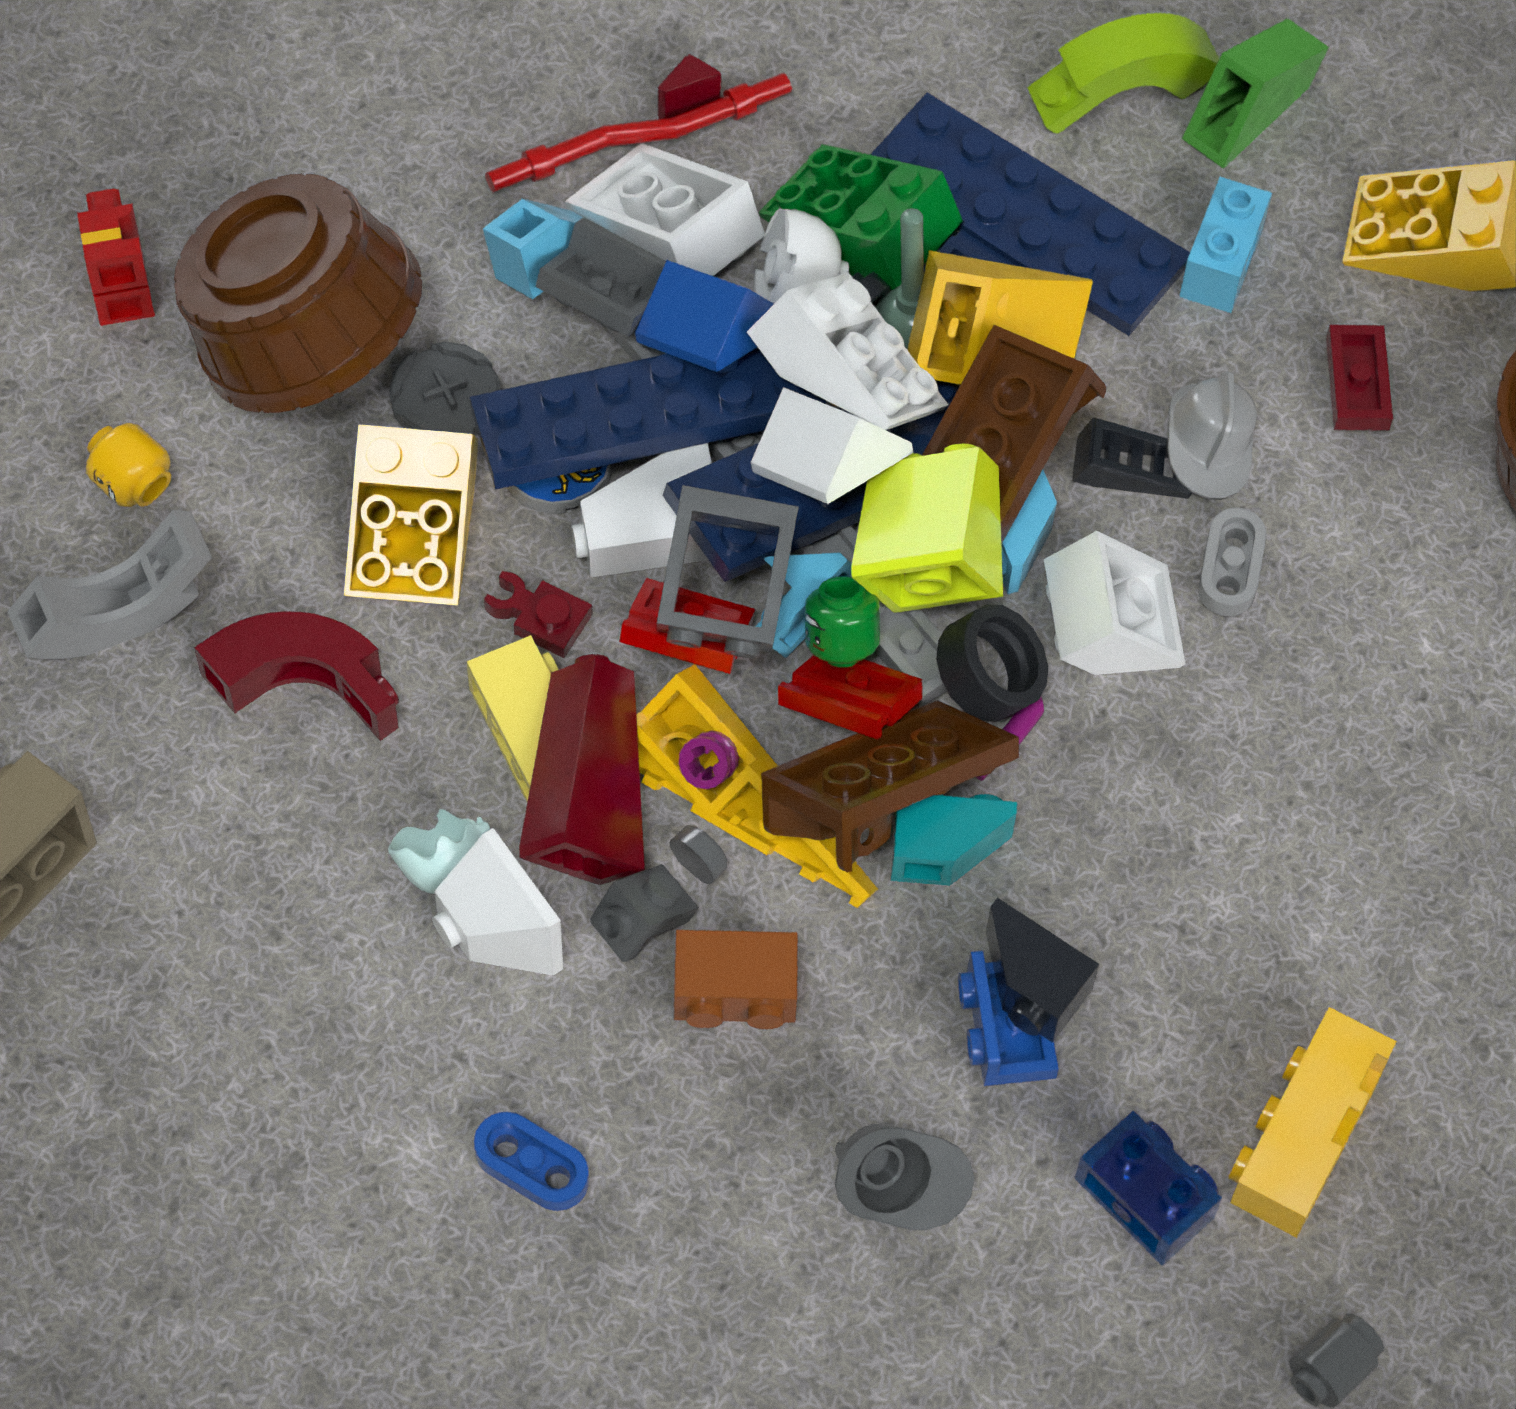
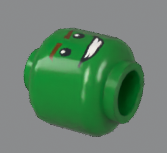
M835 577L822 582L819 589L812 591L805 600V643L810 652L836 667H850L872 655L880 643L878 597L871 594L850 577Z

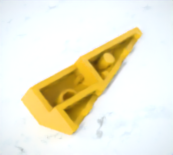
M695 664L677 673L645 708L636 714L639 770L644 775L641 783L653 790H659L662 786L693 803L690 809L691 812L761 853L770 855L775 851L802 867L799 875L811 882H816L820 878L851 895L849 904L856 908L861 906L878 890L856 861L852 864V872H845L839 869L836 862V837L814 840L810 838L778 836L765 831L763 827L761 773L778 765ZM708 731L721 732L729 737L737 748L739 755L738 767L730 778L718 786L709 789L697 788L687 782L682 775L679 767V753L687 742L701 733ZM714 751L708 754L704 753L699 757L700 764L704 769L709 766L713 767L719 762Z

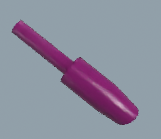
M1042 697L1029 706L1017 711L1003 727V730L1019 737V745L1044 713ZM987 775L976 776V778L980 781H983L987 777Z

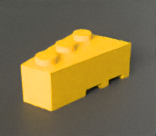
M1329 1007L1308 1048L1305 1049L1298 1045L1282 1076L1283 1079L1290 1082L1282 1098L1279 1099L1271 1095L1255 1126V1128L1264 1132L1257 1147L1254 1150L1244 1145L1228 1176L1229 1179L1238 1183L1230 1203L1297 1238L1370 1100L1397 1041Z

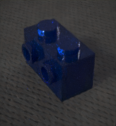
M1133 1110L1080 1157L1074 1179L1163 1266L1215 1218L1222 1197L1218 1194V1187L1215 1181L1203 1168L1196 1164L1190 1166L1173 1150L1174 1145L1171 1138L1158 1124L1153 1121L1146 1123Z

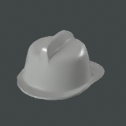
M1226 371L1218 378H1210L1197 384L1193 383L1181 387L1171 397L1169 406L1167 446L1169 464L1177 479L1188 490L1207 499H1225L1237 494L1248 482L1252 467L1253 431L1256 425L1257 410L1254 400L1248 392L1234 383V374L1232 372Z

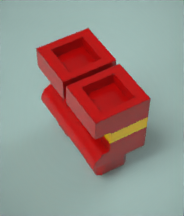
M113 188L89 192L86 194L88 211L77 213L86 268L100 326L155 317L133 203L122 205L119 189Z

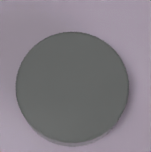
M686 825L670 840V848L676 859L701 882L711 884L727 869V858L716 841L702 829Z

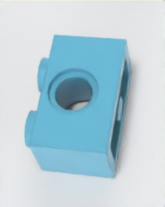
M1219 177L1188 257L1179 297L1232 313L1263 231L1272 195L1271 192Z

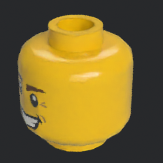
M124 423L114 429L111 426H106L92 437L87 446V451L90 455L86 462V474L100 490L119 506L132 507L136 504L140 507L147 506L165 491L171 481V474L169 472L171 460L168 452L137 424Z

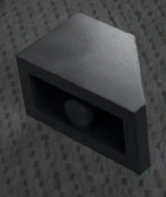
M997 897L990 907L986 936L1001 1008L1008 1013L1011 1022L1021 1031L1032 1036L1040 1034L1053 1043L1092 991L1099 963Z

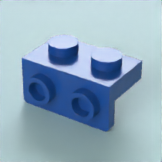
M983 951L970 952L967 972L958 973V991L961 1008L972 1009L975 1028L967 1029L968 1056L971 1066L981 1065L984 1086L1056 1079L1059 1068L1054 1042H1050L1040 1034L1036 1036L1029 1035L1011 1022L1008 1013L1001 1008L992 962L985 963Z

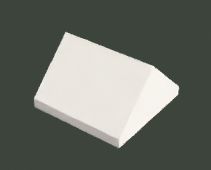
M783 387L751 460L752 471L758 475L829 504L912 454L913 447L911 442L864 419Z

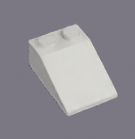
M643 143L639 144L565 200L568 210L577 213L657 257L714 276L733 260L743 256L748 248L765 235L747 181Z

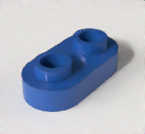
M512 1112L493 1114L487 1117L477 1128L474 1136L475 1156L479 1166L488 1175L539 1206L552 1211L572 1208L584 1198L589 1186L588 1165L584 1156L571 1145L523 1116ZM510 1142L518 1149L510 1157H501L495 1153V1148L500 1143ZM555 1173L564 1174L569 1178L568 1184L560 1189L550 1187L546 1181Z

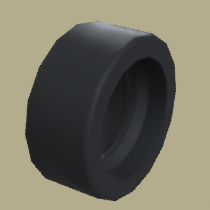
M986 604L946 626L938 640L936 660L940 678L950 697L966 713L983 721H1000L1039 700L1047 686L1048 663L1044 646L1034 628L1019 613L1004 605ZM977 636L987 640L999 653L1005 664L1008 676L1007 690L998 686L987 675L979 659L976 646Z

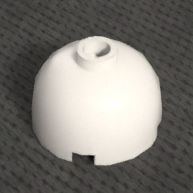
M778 209L770 220L762 240L760 251L766 252L767 255L764 271L755 269L754 292L775 304L789 289L849 273L848 262L841 260V245L835 232L816 216L795 209Z

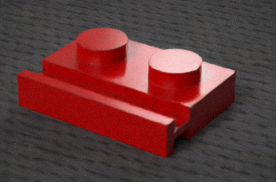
M646 578L629 610L627 620L624 619L622 623L619 642L730 674L733 669V663L738 656L725 653V644L702 640L701 648H690L666 642L667 633L658 632L656 628L664 583ZM679 587L675 612L753 626L756 610Z
M812 655L792 673V681L790 683L782 681L778 685V705L877 740L882 736V728L885 725L892 727L922 699L921 678L865 659L850 667H836Z

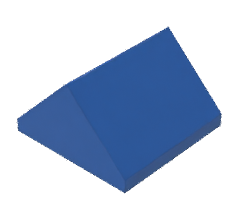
M666 260L635 331L636 342L718 372L757 347L747 331L774 303L743 286Z

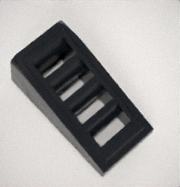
M1095 417L1079 433L1075 449L1073 482L1092 487L1186 499L1192 495V492L1177 479L1174 472L1172 478L1163 475L1165 458H1169L1167 450L1168 438ZM1101 450H1105L1104 458H1100ZM1120 452L1128 453L1127 465L1119 463ZM1143 455L1151 456L1150 471L1142 470Z

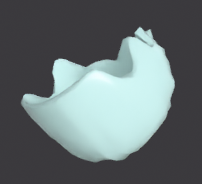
M440 809L437 814L438 823L435 828L431 830H423L416 827L403 828L391 841L388 852L411 883L422 891L435 894L436 888L482 834L490 830L489 824L481 817H477L475 822L468 818L455 817L448 811Z

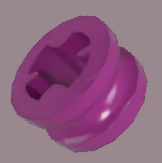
M703 732L687 742L679 753V767L682 775L687 782L697 788L709 789L718 786L730 778L738 767L739 755L737 748L732 740L721 732ZM714 751L719 762L713 767L709 766L704 769L700 764L699 757L704 753L708 754Z

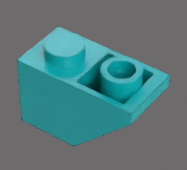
M940 794L932 795L896 811L891 881L952 885L1012 838L1017 815V802L1003 801L1000 797L991 794H978L970 798Z

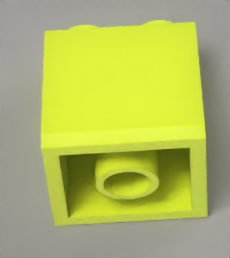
M954 444L946 447L943 453L925 456L912 453L867 480L851 565L852 578L871 594L876 595L879 601L893 613L1003 597L999 466L980 447L971 444Z

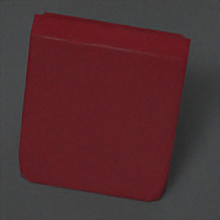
M690 53L688 56H685L658 86V119L671 118L721 98L720 71Z

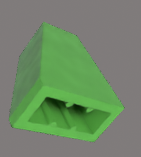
M1287 18L1226 50L1220 56L1182 139L1220 167H1226L1309 89L1329 47Z

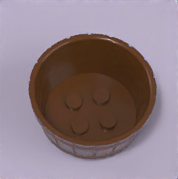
M288 174L279 176L277 179L271 178L234 195L221 204L218 210H214L196 228V232L190 236L180 254L181 258L177 261L174 274L176 302L192 334L197 348L198 360L203 371L208 376L214 390L222 399L229 404L233 403L237 408L258 413L260 411L264 413H281L296 410L298 407H308L331 398L335 393H340L356 384L368 375L372 368L375 369L398 345V340L403 338L417 312L416 307L419 306L422 294L420 265L415 255L403 243L401 238L390 227L381 223L364 208L349 189L331 179L329 180L327 177L316 174Z

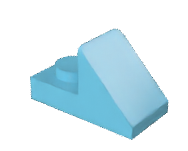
M841 553L789 556L785 581L792 588L785 595H782L772 649L787 658L805 639L806 598L812 591L819 589L822 582L830 578H852V562ZM774 556L765 557L764 560L773 567ZM764 610L761 615V621L756 625V627L762 626Z

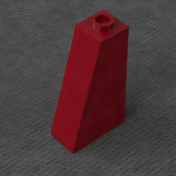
M588 654L576 658L575 663L551 672L520 839L519 857L520 859L597 885L644 871L645 861L634 671L610 662L607 656Z

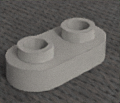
M1244 508L1225 509L1214 517L1210 525L1198 593L1203 605L1211 612L1221 616H1236L1244 613L1253 604L1257 592L1267 532L1261 518L1250 510ZM1235 538L1242 541L1244 546H1230L1226 540ZM1222 586H1228L1232 588L1236 592V594L1226 595L1219 592L1217 588Z

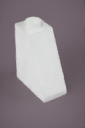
M708 443L664 452L580 501L581 523L571 525L576 559L587 557L590 578L667 566L677 515L664 499L663 492L667 482L712 463ZM689 534L684 564L708 560Z

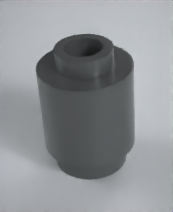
M1347 1314L1341 1320L1332 1319L1290 1360V1368L1293 1373L1291 1383L1296 1392L1313 1406L1323 1404L1327 1407L1335 1408L1378 1366L1377 1357L1384 1351L1383 1342L1377 1332L1357 1315Z

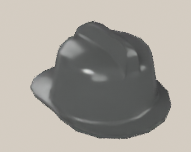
M874 1123L858 1129L848 1138L846 1143L837 1142L835 1147V1153L839 1159L835 1178L838 1200L849 1213L860 1218L909 1230H928L947 1224L959 1215L972 1195L974 1175L970 1160L959 1146L943 1138L896 1127L889 1123Z

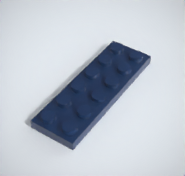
M928 92L924 94L870 154L943 171L963 220L956 230L961 231L962 225L968 220L1048 272L1092 279L1093 284L1086 310L1128 336L1132 334L1185 271L1190 255L1188 250Z
M756 347L718 372L669 354H662L471 396L470 404L496 490L763 431L769 422L783 387L826 404V400L780 377L760 349Z
M935 380L938 391L948 403V406L942 411L886 431L911 442L913 453L922 455L959 389L957 384ZM838 408L839 410L852 414L842 408ZM759 443L667 482L663 492L664 499L676 515L682 485L799 506L791 553L859 522L867 481L826 504L754 473L751 460ZM697 521L691 522L689 532L724 582L766 564L767 562L764 558L775 556L778 536Z

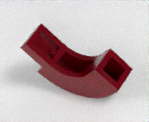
M295 611L255 615L226 626L194 647L200 674L234 713H237L267 691L278 686L290 683H311L328 688L339 695L380 741L399 728L396 711L399 698L390 683L382 676L378 648L357 630L332 618Z

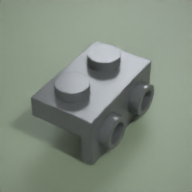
M581 218L574 224L569 247L540 268L535 287L554 296L561 304L574 307L600 321L609 330L620 332L629 337L638 327L666 261L594 222Z

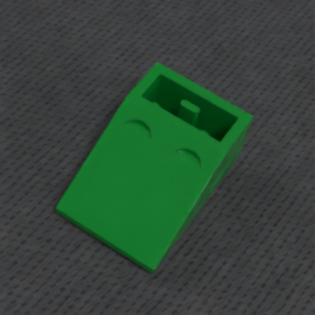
M822 144L814 151L798 171L776 191L775 195L758 212L759 216L767 222H770L775 212L780 208L795 209L820 218L835 232L841 245V260L848 262L849 274L853 276L860 272L866 277L875 271L891 286L890 290L902 285L900 218L906 209H917L923 215L924 263L928 259L929 250L936 251L963 221L943 171Z

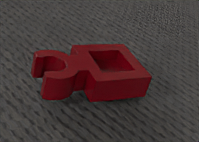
M502 571L499 575V586L504 590L510 591L513 595L506 600H499L489 594L484 598V608L491 616L497 619L517 618L513 624L515 635L521 638L531 635L537 646L562 658L566 657L593 615L592 604L543 580L533 593L525 589V584L518 575L507 571Z

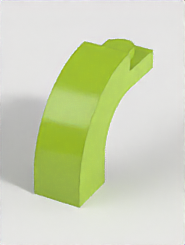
M1170 13L1138 14L1105 23L1069 41L1058 49L1063 61L1027 88L1046 128L1057 134L1104 100L1131 88L1158 86L1168 90L1180 99H1185L1209 82L1220 58L1205 29L1192 20Z

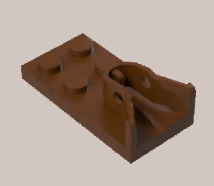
M993 325L922 456L943 453L946 447L954 444H971L980 447L999 466L1002 545L1070 418L1097 396L1104 398L1106 385L1088 364Z
M936 700L907 712L892 727L885 725L882 728V736L878 740L856 733L762 772L763 827L765 831L778 836L810 838L814 840H825L836 836L837 865L839 869L845 872H852V864L858 857L868 856L890 839L893 831V812L932 795L947 793L955 785L976 776L988 775L995 768L1018 759L1019 737ZM869 828L868 838L865 842L861 843L860 837L862 832Z

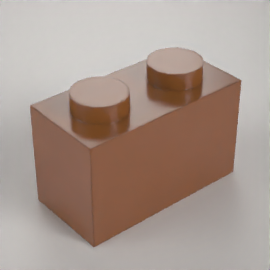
M676 930L674 1020H686L689 1025L697 1028L717 1027L723 1021L747 1022L749 1026L757 1029H775L781 1027L784 1022L795 1023L797 1008L798 932Z

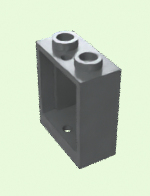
M682 485L656 623L658 632L667 633L666 642L690 648H701L702 640L725 644V653L751 659H758L760 650L772 653L799 506ZM692 521L778 536L761 627L675 612Z

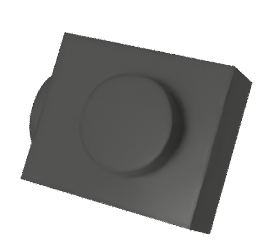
M661 864L614 881L592 914L590 921L621 961L626 962L637 956L647 938L686 924L691 920L699 907L665 866Z

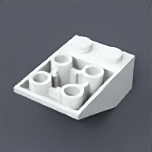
M849 273L787 290L747 331L748 335L780 377L884 430L942 411L948 406V403L938 391L935 379L926 370L920 368L904 347V340L900 333L893 326L886 323L871 303V298L866 288L854 280Z

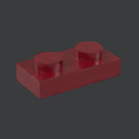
M1329 324L1326 343L1334 430L1389 431L1393 421L1384 325Z

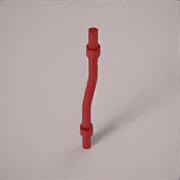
M781 73L751 86L742 83L724 90L723 97L671 118L605 125L548 148L541 144L523 151L521 159L486 172V181L490 190L495 193L529 178L536 182L554 175L555 168L606 147L677 139L729 117L739 120L756 113L757 106L791 93V83L785 73Z

